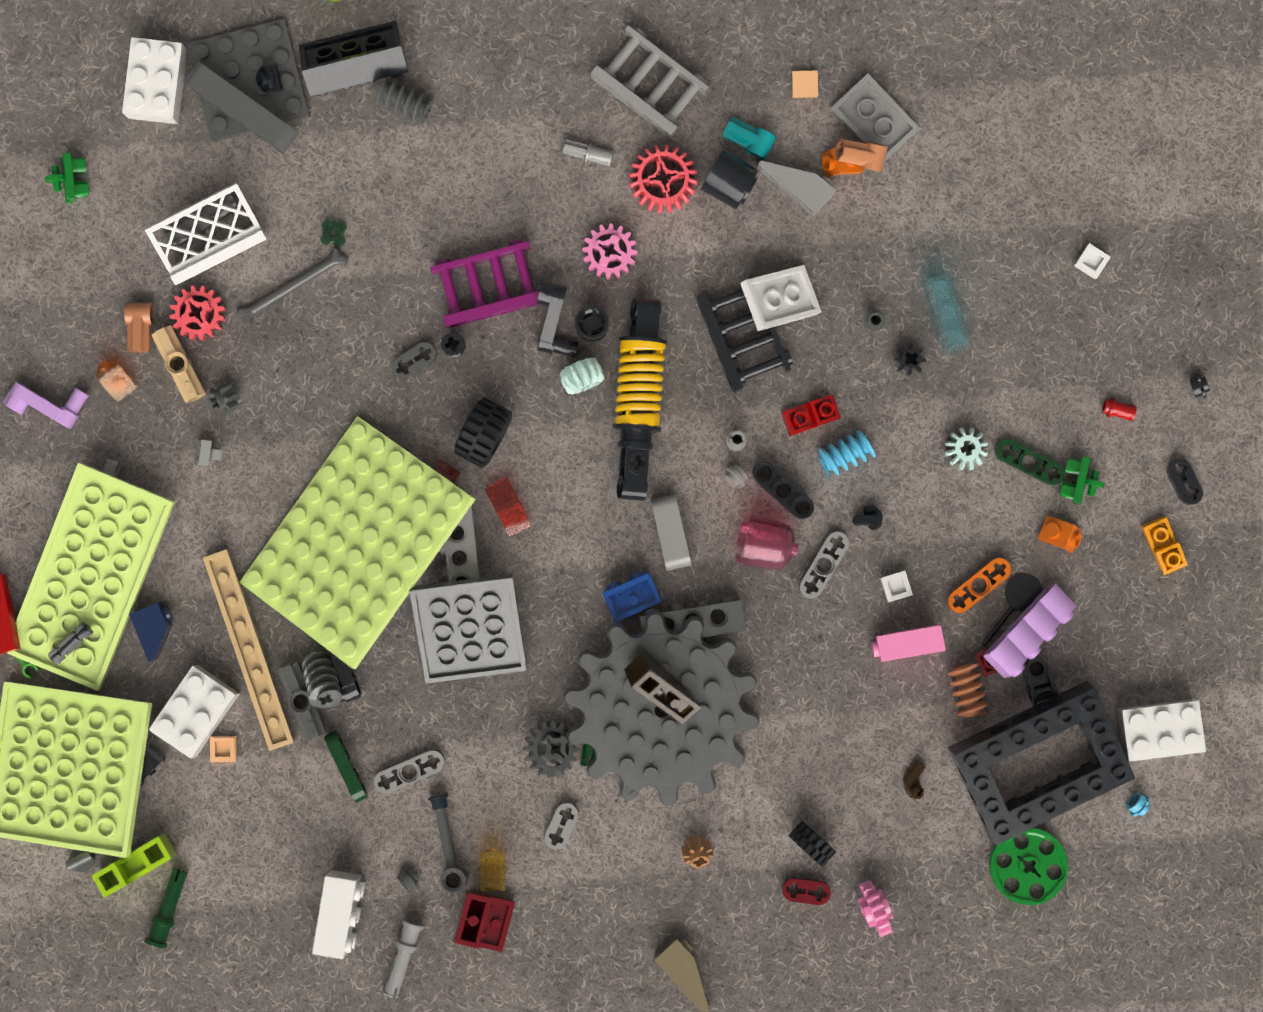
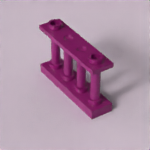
M523 239L509 242L508 247L451 262L450 259H442L435 262L436 266L430 267L433 275L441 274L450 309L448 315L443 316L447 329L540 305L536 303L539 291L533 288L524 251L531 250L529 241L524 242ZM512 254L515 256L524 290L521 292L522 296L514 298L508 293L499 259ZM490 261L499 295L497 298L498 302L491 304L484 301L475 264ZM465 267L474 300L473 308L465 311L459 307L450 272L451 270Z

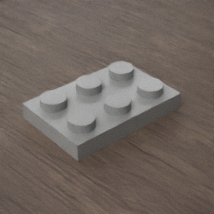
M869 74L864 76L830 109L860 142L870 141L888 146L884 163L920 130V127Z

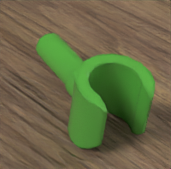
M15 657L23 666L22 673L25 677H33L27 672V666H33L36 671H39V666Z

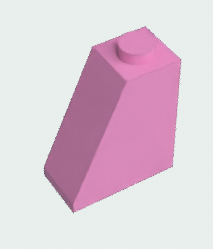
M929 625L874 636L875 642H871L873 656L878 657L880 662L946 651L941 625Z

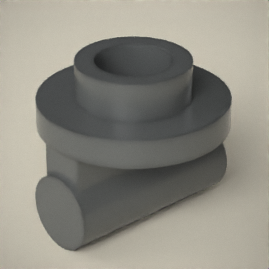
M73 849L69 855V860L65 862L66 867L69 871L74 869L77 872H86L93 867L95 854L93 852Z

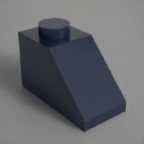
M157 602L129 614L148 662L159 658L172 627L170 622L173 619L172 612L168 605H163V602Z

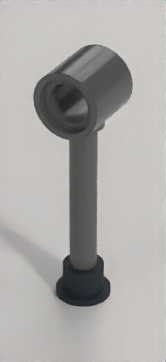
M448 794L429 797L428 801L431 800L432 809L436 811L446 868H444V872L440 877V885L445 892L456 894L466 886L468 876L463 868L456 865L445 809L448 807L446 800ZM450 873H456L460 876L461 882L459 886H451L448 883L447 878Z

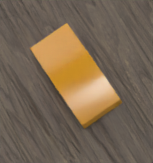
M1162 516L1141 525L1142 531L1163 575L1188 565L1180 543L1175 540L1167 517Z

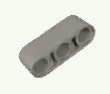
M676 494L650 499L666 571L691 566Z

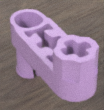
M15 381L2 403L22 415L27 406L30 405L61 425L72 429L79 417L77 414L89 395L78 388H74L65 406L59 407Z

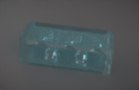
M950 273L924 280L921 285L943 356L969 349L971 343Z

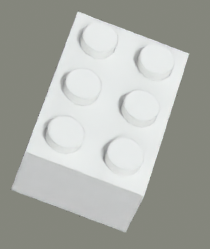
M131 37L122 113L128 119L179 124L183 91L182 81L184 80L187 48L182 43Z
M193 665L149 731L190 759L195 758L240 693L201 666Z
M1189 699L1116 709L1121 746L1129 762L1206 752L1199 700Z
M332 870L325 876L312 954L344 959L355 948L357 933H353V928L356 926V923H359L361 908L357 907L360 898H363L365 891V882H361L362 875Z

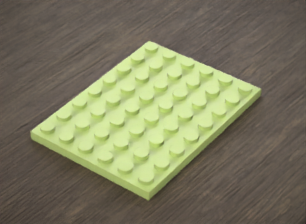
M357 416L239 583L351 668L356 669L406 599L409 590L418 582L475 499Z

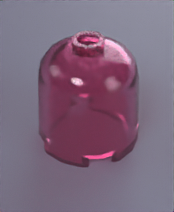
M746 514L748 522L742 521L739 530L737 545H741L740 554H735V562L769 570L785 568L790 562L791 557L796 558L799 544L795 543L793 529L781 522Z

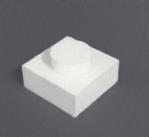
M1089 243L1074 266L1093 279H1097L1109 261L1110 256Z
M906 571L880 578L887 603L913 595Z

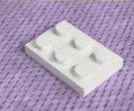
M805 265L747 279L740 283L758 331L815 316L822 312Z

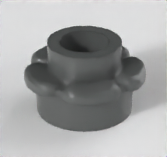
M401 869V874L396 878L401 885L410 893L415 888L418 889L419 885L417 882L420 880L411 869L407 871Z

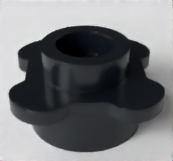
M1197 373L1196 377L1189 379L1196 398L1201 396L1206 398L1205 392L1210 391L1206 377L1200 378V375Z

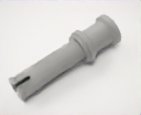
M409 918L402 919L403 928L399 939L395 941L397 950L383 990V995L393 998V995L396 999L399 997L412 953L418 948L416 942L420 930H423L425 926L423 923Z

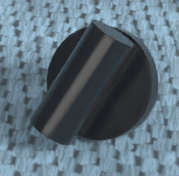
M277 65L260 67L256 74L258 87L263 92L282 91L283 86Z
M868 505L863 509L864 515H856L852 519L855 526L868 525L869 529L876 530L881 527L883 516L876 506Z

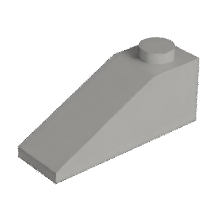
M762 160L757 166L761 173L814 217L836 192V189L833 188L834 183L824 175L820 177L816 173Z

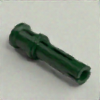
M172 868L158 914L152 917L153 925L149 936L145 937V943L165 949L167 947L166 939L170 928L174 926L172 917L188 872H181L179 869Z

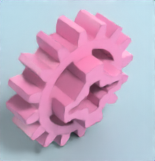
M610 223L609 228L605 230L603 225H599L600 232L597 233L591 230L593 238H585L584 240L589 245L582 248V252L588 254V256L583 258L584 263L591 262L588 270L591 272L596 269L598 278L602 273H605L607 280H610L611 274H615L617 279H619L620 271L628 274L629 269L627 265H635V261L631 259V256H637V251L631 250V248L636 245V241L628 240L631 237V233L623 234L622 226L614 230L613 224ZM604 236H611V238L608 240H599ZM621 240L626 245L627 254L620 250L619 244ZM610 246H613L616 254L606 257L605 250L603 249H609ZM593 250L600 254L599 264L593 257ZM614 262H619V263H621V264H620L619 266H617V267L608 268L609 264H611V263H614Z
M870 880L859 884L862 897L858 898L857 901L868 927L875 926L880 937L892 933L889 920L893 919V915L882 889L876 891Z

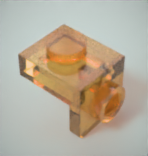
M113 358L111 361L106 360L102 362L95 372L98 382L116 402H119L137 388L135 382L120 366L116 358Z

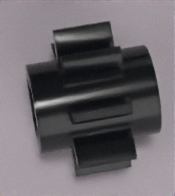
M910 344L906 351L900 347L898 351L901 356L893 359V361L900 363L897 371L907 370V376L911 375L913 369L920 373L922 369L919 364L927 361V359L921 358L920 353L923 349L921 348L916 351L913 349V344ZM905 354L907 356H915L916 359L913 361L915 366L912 363L907 365L904 362L907 359Z

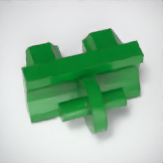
M63 153V157L60 159L62 174L59 172V166H51L52 175L45 176V182L53 184L54 192H61V183H63L65 204L74 203L75 199L88 197L89 195L88 183L74 182L73 174L86 173L85 158L71 157V153Z
M1083 457L1082 460H1067L1065 473L1078 475L1077 484L1063 482L1060 496L1073 500V504L1081 505L1085 485L1089 486L1087 495L1093 497L1095 496L1096 488H1104L1105 486L1104 482L1098 481L1099 471L1092 470L1091 478L1087 479L1091 458Z

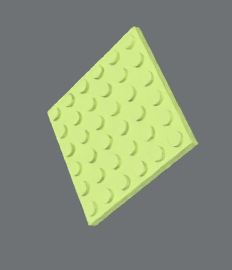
M4 681L0 705V837L123 858L130 857L152 703Z

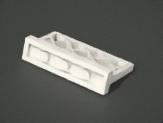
M237 182L145 228L148 237L169 271L175 285L266 240L265 232L256 219ZM233 191L236 192L239 198L237 208L222 204L225 195ZM208 204L217 207L214 220L199 216L203 206ZM241 204L246 211L240 210ZM221 208L235 212L231 225L217 221ZM238 214L248 216L253 225L245 229L235 227ZM187 216L194 219L191 231L177 227L179 218ZM198 220L212 224L209 236L194 233ZM216 225L230 229L226 239L221 241L212 238ZM160 228L172 230L168 243L157 240L153 232ZM175 232L189 235L186 248L171 244ZM193 237L207 241L204 250L197 252L189 249ZM161 246L167 247L165 252ZM170 248L184 252L182 261L171 265L167 258Z

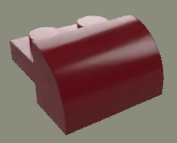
M467 890L453 942L477 949L481 947L502 952L515 901L489 895L482 891Z

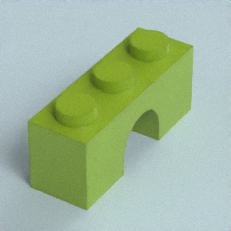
M166 833L131 852L130 857L121 858L91 876L105 898L178 854Z

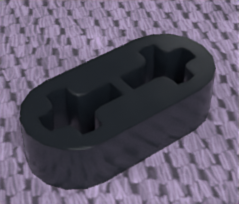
M1184 459L1171 461L1167 466L1166 472L1178 498L1186 505L1197 504L1203 497V490L1191 465ZM1175 464H1178L1179 467H1185V470L1182 472L1184 481L1180 475L1173 474V471L1176 469ZM1185 483H1187L1190 489H1195L1197 492L1193 495V501L1184 495L1187 493Z

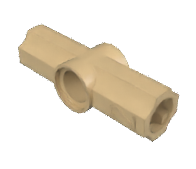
M170 325L157 330L152 334V337L165 361L166 369L171 373L185 403L187 404L202 398L206 392L173 326ZM183 358L184 367L176 371L174 369L175 360Z

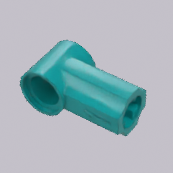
M734 117L730 119L722 135L724 139L744 148L747 154L753 153L762 161L766 160L777 139L772 133L758 127L755 129Z

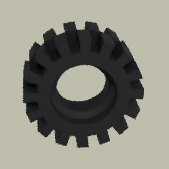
M803 820L788 835L821 867L836 853Z

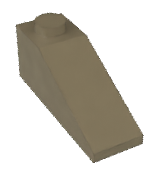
M676 936L654 956V961L701 1012H710L695 956L692 953L694 947L685 937L680 940Z

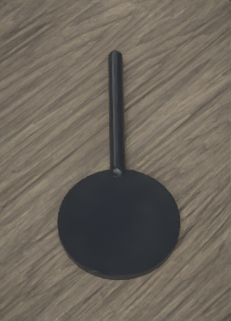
M1018 574L1009 580L1005 588V597L1010 607L982 642L983 646L989 643L1014 609L1023 612L1043 591L1042 585L1036 577L1030 574Z

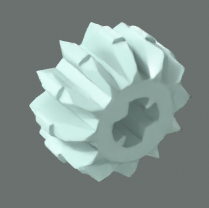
M592 357L579 360L565 367L559 373L563 387L568 394L572 395L591 389L604 380L601 365L596 358Z
M963 427L958 429L959 436L952 432L949 436L954 442L946 441L944 444L946 447L952 448V450L944 453L945 456L954 455V458L949 462L950 465L960 461L958 465L959 470H963L966 463L969 470L974 469V462L979 466L982 465L983 461L979 456L986 457L988 455V452L981 450V447L987 446L988 442L980 443L978 441L982 438L983 434L980 432L974 437V428L972 427L969 428L967 435ZM964 442H967V446H972L969 456L965 455L966 452H961Z

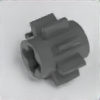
M221 381L209 389L208 402L213 410H222L225 415L234 411V408L239 406L240 393L233 384L226 385L224 381Z

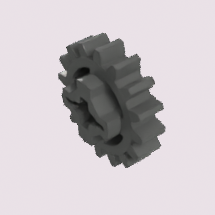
M555 721L547 722V724L545 722L537 724L538 728L529 730L532 736L525 737L524 739L529 743V746L523 747V751L529 753L524 758L525 761H532L530 769L538 768L539 776L546 774L547 778L555 777V774L556 776L564 775V770L572 769L569 762L577 761V758L573 756V752L579 751V748L573 747L568 742L566 737L568 730H563V723L556 724V726ZM547 732L553 733V734H555L556 736H555V737H551L550 734H549V735H546L545 733H547ZM546 762H551L552 764H556V766L546 765Z

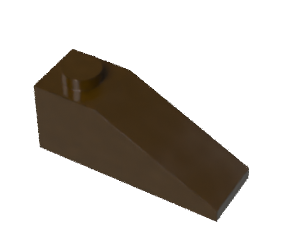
M645 653L639 654L624 668L631 688L680 723L684 724L701 709V705L660 664Z

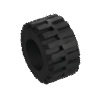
M486 397L479 400L460 431L454 446V454L480 468L486 466L494 456L512 420V411Z

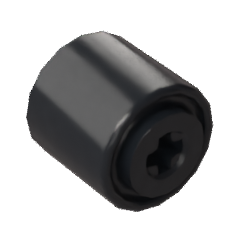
M722 150L700 190L737 209L740 204H744L758 178L755 176L758 170Z

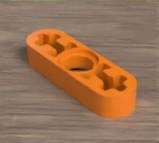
M995 558L988 562L948 595L947 605L949 609L956 613H963L1009 577L1011 573L1009 562L1003 558ZM995 563L997 565L1003 564L1005 566L1003 568L1004 575L996 574L991 579L995 583L991 585L989 578L983 572L986 570L987 574H990L995 570L993 566ZM976 578H981L985 581L986 587L981 593H976L972 589V582ZM966 586L968 592L971 595H973L975 599L971 601V598L967 597L963 601V604L965 605L963 608H961L960 606L954 607L953 603L955 602V599L953 597L955 595L961 597L965 593H967L963 590V588Z

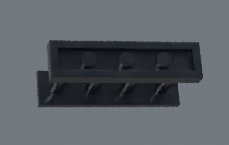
M754 274L749 276L748 279L755 278ZM743 289L717 299H708L706 293L696 297L697 304L733 394L743 390L742 384L746 383L747 379L780 366L783 367L785 373L791 371L790 365L793 364L789 351L783 350L775 327L768 328L769 333L734 347L726 345L724 336H727L728 332L754 322L752 314L748 313L723 323L722 321L717 322L714 313L718 312L717 309L745 299ZM773 342L778 357L745 370H741V368L736 370L733 360L737 359L736 356Z

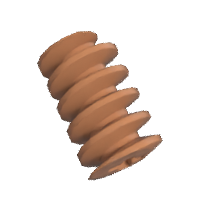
M978 662L955 666L954 670L948 673V676L956 677V680L951 682L950 686L958 687V690L952 693V696L960 697L961 699L954 703V706L963 708L962 711L956 714L958 717L969 718L989 713L988 711L981 710L988 704L986 701L979 700L985 696V692L977 690L983 686L982 681L975 680L981 676L980 671L973 670V668L979 665Z

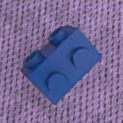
M641 571L631 575L629 582L621 585L620 581L606 586L607 591L602 594L615 623L662 603L650 573L644 574Z

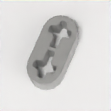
M565 802L556 809L545 834V843L551 849L558 850L566 845L578 819V809L574 804ZM569 807L572 809L571 814L574 815V818H568L565 825L560 823L563 818L560 810H566ZM558 827H561L563 830L560 837L564 840L563 842L558 841L555 845L551 843L552 838L549 837V834H555Z

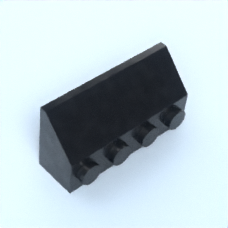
M397 21L299 45L301 70L310 97L315 95L322 96L339 89H349L354 85L362 83H374L378 79L390 76L398 77L408 72Z

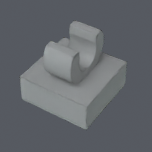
M198 440L194 465L206 467L209 465V460L221 461L223 450L211 449L212 441Z

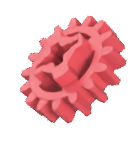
M194 285L191 286V292L182 289L183 296L181 298L178 296L174 297L178 302L177 305H170L175 314L169 317L172 320H177L173 327L176 330L182 328L180 335L183 337L189 333V339L192 341L196 339L197 335L201 341H205L206 334L212 338L215 337L213 330H222L221 326L218 325L219 321H226V318L221 316V313L225 312L226 308L219 306L223 301L222 298H214L216 292L210 290L207 293L205 286H201L199 291ZM195 297H204L208 301L197 302ZM186 304L185 313L182 314L183 307ZM193 305L202 310L200 312L202 321L194 316L196 313ZM214 311V317L210 323V314ZM192 324H198L201 327V329L194 330L188 328V326H191Z

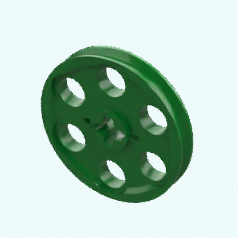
M1033 827L1021 833L1026 835L1028 843L1024 848H1017L1014 845L1015 837L995 845L989 861L991 878L996 888L1009 900L1022 905H1038L1052 899L1063 887L1068 873L1067 856L1060 842L1048 832ZM1043 840H1050L1053 845V849L1049 854H1042L1039 850V844ZM1001 853H1007L1010 856V863L1006 867L997 865L996 860ZM1019 855L1028 862L1033 860L1032 866L1039 876L1029 870L1024 872L1025 866L1017 856ZM1050 865H1058L1060 868V875L1055 879L1047 876V869ZM1008 878H1015L1018 881V887L1013 892L1006 891L1004 883ZM1036 883L1041 884L1043 887V893L1038 898L1032 897L1029 893L1030 887Z

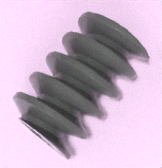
M386 78L377 94L376 104L382 106L385 103L386 110L390 111L394 108L396 115H400L403 112L404 119L408 120L412 117L414 124H418L420 121L423 124L431 111L434 97L431 96L427 101H424V92L416 97V88L413 87L409 92H406V83L398 88V79L395 78L391 83H388V78Z
M325 650L311 652L303 659L301 664L309 702L317 708L326 709L334 707L341 702L342 694L340 693L338 677H336V669H334L330 653Z

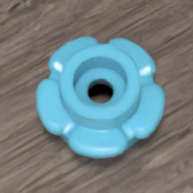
M1136 792L1126 802V808L1131 811V816H1142L1150 808V799L1148 796Z

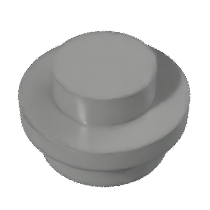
M736 464L725 469V479L728 484L733 488L742 489L745 486V482L748 481V477L743 469Z

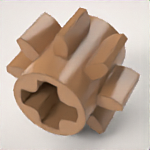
M691 836L685 841L686 846H681L684 863H690L694 868L706 866L709 863V857H714L710 840L704 841L702 836Z

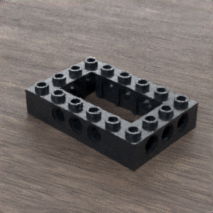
M1088 681L1078 684L948 747L981 822L995 845L1135 779L1096 688ZM1078 724L1088 739L1090 745L1087 746L1095 755L1099 767L1093 763H1084L1080 765L1079 769L1064 776L1059 775L1056 780L1042 787L1036 786L1033 791L1019 798L1013 797L1005 804L989 766Z

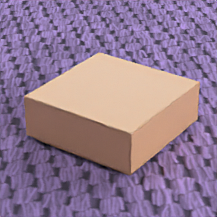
M792 71V98L818 97V71Z
M210 736V762L237 761V736Z

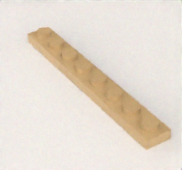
M229 549L203 557L268 749L271 751L294 743L293 734L241 584L239 583L240 581Z

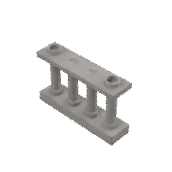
M628 25L625 29V35L630 38L608 67L602 69L597 65L591 72V78L664 135L672 139L677 132L676 118L697 91L704 96L708 93L707 81L697 73L695 75L691 74L646 39L647 35L637 27L633 29ZM637 45H639L650 54L631 79L622 85L615 79V73ZM659 60L670 70L649 97L642 100L635 95V89ZM680 76L690 85L667 114L661 115L655 110V104L676 77Z

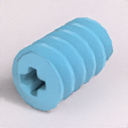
M860 430L855 431V439L849 434L846 435V443L838 439L836 441L837 448L832 443H829L827 445L828 452L823 448L818 449L820 464L829 479V471L831 470L836 475H839V466H842L846 471L849 470L848 462H851L855 467L858 466V457L864 462H867V453L873 458L876 457L870 441Z

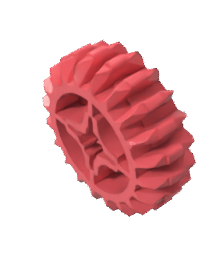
M665 144L664 152H660L659 146L655 145L654 154L647 148L645 149L647 158H644L642 155L637 156V160L641 165L632 163V169L637 172L629 173V178L637 181L631 182L629 186L631 189L638 188L633 193L634 198L643 196L639 201L641 206L647 201L650 202L648 211H652L654 205H657V212L659 214L662 213V206H667V212L672 213V204H675V207L680 210L682 206L679 200L688 204L690 199L685 194L694 195L695 190L689 186L697 185V180L690 177L697 175V170H688L693 166L694 162L689 160L684 163L687 153L684 152L678 157V147H675L673 152L670 153L669 145ZM663 160L674 162L682 171L668 170ZM656 161V172L648 176V178L642 179L646 167ZM660 168H662L665 177L671 178L670 180L667 179L666 190L661 180H656L660 176ZM685 179L681 190L671 197L670 186L678 182V180ZM645 187L659 188L663 198L651 195Z

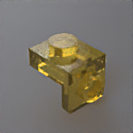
M496 849L480 852L479 891H505V853Z

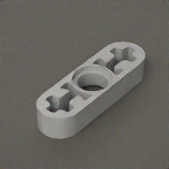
M833 532L827 536L799 584V590L804 597L813 599L822 593L848 549L849 540L844 533ZM839 536L842 538L841 543L844 546L842 549L837 548L834 555H838L835 561L831 555L825 554L823 551L825 548L830 551L833 546L830 542L831 538L837 539ZM820 558H827L831 562V568L826 573H822L817 569V561ZM812 570L817 575L825 577L823 582L820 579L816 582L817 592L806 593L805 582L810 583L815 577L810 575Z
M437 750L422 753L379 772L374 778V787L382 794L391 793L439 772L444 767L445 758ZM429 755H432L434 758L438 757L440 762L437 763V768L434 769L433 766H428L424 768L426 774L422 775L421 767L416 760L421 759V764L429 760ZM407 764L413 765L417 770V774L413 779H407L403 776L402 769ZM397 769V774L403 782L402 784L398 785V780H395L389 784V789L379 785L382 775L390 778L395 775L392 770Z

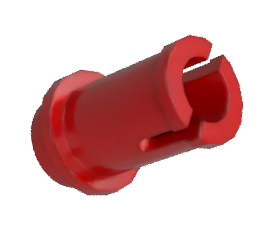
M1113 397L1111 399L1106 398L1102 407V413L1106 414V417L1115 416L1129 421L1134 420L1137 411L1136 405L1115 401Z

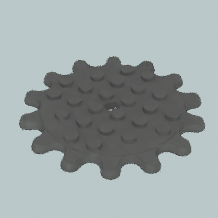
M650 611L645 617L644 630L635 635L630 634L622 624L613 623L607 629V636L611 643L607 653L599 655L593 651L584 650L578 655V664L588 673V681L582 687L567 688L564 691L563 700L567 705L579 708L583 717L578 725L569 728L566 737L572 745L588 744L592 746L595 753L593 760L587 765V774L593 779H599L608 772L617 773L622 779L619 790L620 795L625 800L635 799L642 787L653 786L658 791L661 803L670 806L676 803L678 789L685 782L695 784L702 793H711L716 787V782L712 775L713 767L716 764L724 762L733 767H738L744 763L745 754L736 746L734 741L736 734L741 730H754L760 723L758 714L744 709L740 703L742 695L756 687L757 679L755 675L750 672L734 673L729 667V661L737 651V644L730 638H724L715 645L706 644L702 639L704 623L697 616L689 617L680 630L671 631L666 627L664 616L661 612ZM642 652L660 664L701 705V709L684 724L668 713L658 716L654 711L656 705L631 688L624 668Z

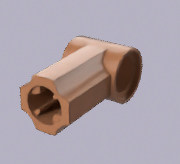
M840 138V141L836 143L834 151L835 160L882 172L888 146L870 141L862 143Z
M126 302L124 318L126 325H128V352H151V325L154 324V320H152L154 305L152 302Z

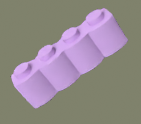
M1056 583L1047 586L1032 604L1020 614L1016 621L1005 630L1000 638L992 644L983 657L1003 678L1018 676L1025 669L1023 665L1028 658L1030 660L1040 653L1042 650L1040 645L1043 641H1050L1058 633L1056 628L1059 624L1067 623L1074 616L1072 611L1077 605Z

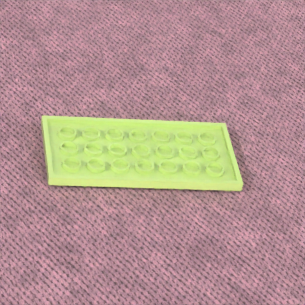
M78 463L16 620L21 649L8 652L7 654L96 691L101 690L129 620V614L133 610L175 501L86 464ZM82 622L88 624L92 628L93 633L87 639L83 638L84 642L70 655L66 654V658L60 664L53 663L48 653L54 647L58 648V644L72 631L76 632L75 628Z

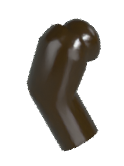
M917 760L914 761L903 777L907 795L916 800L924 795V789L921 788L919 777L926 768Z

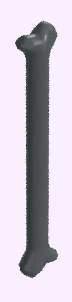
M334 246L329 258L250 307H238L236 315L244 318L245 324L251 326L253 317L335 265H347L348 257L342 255L340 249Z

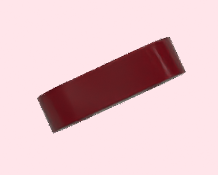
M794 877L787 879L782 885L784 897L792 902L823 905L831 897L829 886L822 881ZM792 883H797V887L805 889V892H796L795 896L792 897L786 889L791 887ZM818 886H822L826 896H821L820 900H816V896L808 894V890H817Z

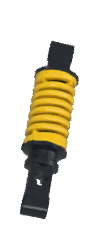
M634 297L630 306L629 336L619 337V352L622 356L619 358L621 366L618 368L620 376L617 378V382L620 385L616 391L620 395L616 397V402L619 405L616 406L615 412L618 415L614 419L612 427L620 431L621 434L620 441L617 444V447L621 448L619 478L616 489L618 499L644 501L646 499L648 491L649 450L653 449L651 436L653 433L661 432V415L658 412H653L661 410V404L654 403V401L662 400V395L656 394L655 391L660 392L663 390V386L655 384V382H662L664 378L662 374H656V372H663L664 366L655 362L665 360L663 350H665L668 342L658 338L661 315L660 300ZM630 461H637L638 465H631Z

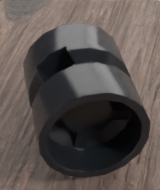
M586 306L577 313L575 318L576 330L583 340L597 342L606 336L609 322L606 313L601 308Z

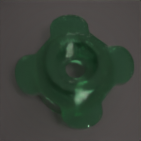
M325 220L321 225L323 228V236L320 238L321 242L324 245L332 243L343 246L346 242L344 238V231L347 229L346 224L343 221L337 223ZM336 231V234L332 235L331 232Z

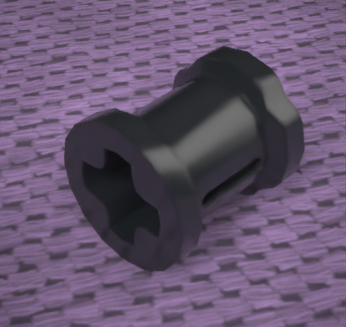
M448 333L441 341V348L446 355L452 358L461 356L466 348L464 340L457 333ZM454 339L456 343L460 342V344L456 346V351H452L451 348H447V346L450 345V340Z

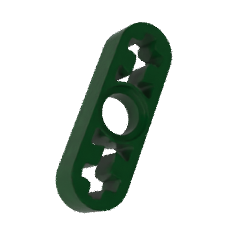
M1011 439L1001 440L995 446L994 453L999 461L1046 485H1057L1064 479V469L1060 464ZM1011 445L1010 450L1016 454L1019 453V449L1023 451L1017 459V464L1013 463L1016 457L1012 455L1002 456L1001 446ZM1026 455H1031L1036 460V466L1032 470L1024 468L1022 460ZM1042 461L1046 462L1043 466L1045 469L1051 470L1053 467L1056 468V474L1059 475L1058 478H1053L1050 481L1048 480L1049 475L1040 471V476L1036 474L1041 467Z
M335 730L325 735L326 745L353 800L358 803L368 798V793L356 768H352L349 762L351 758L339 733Z

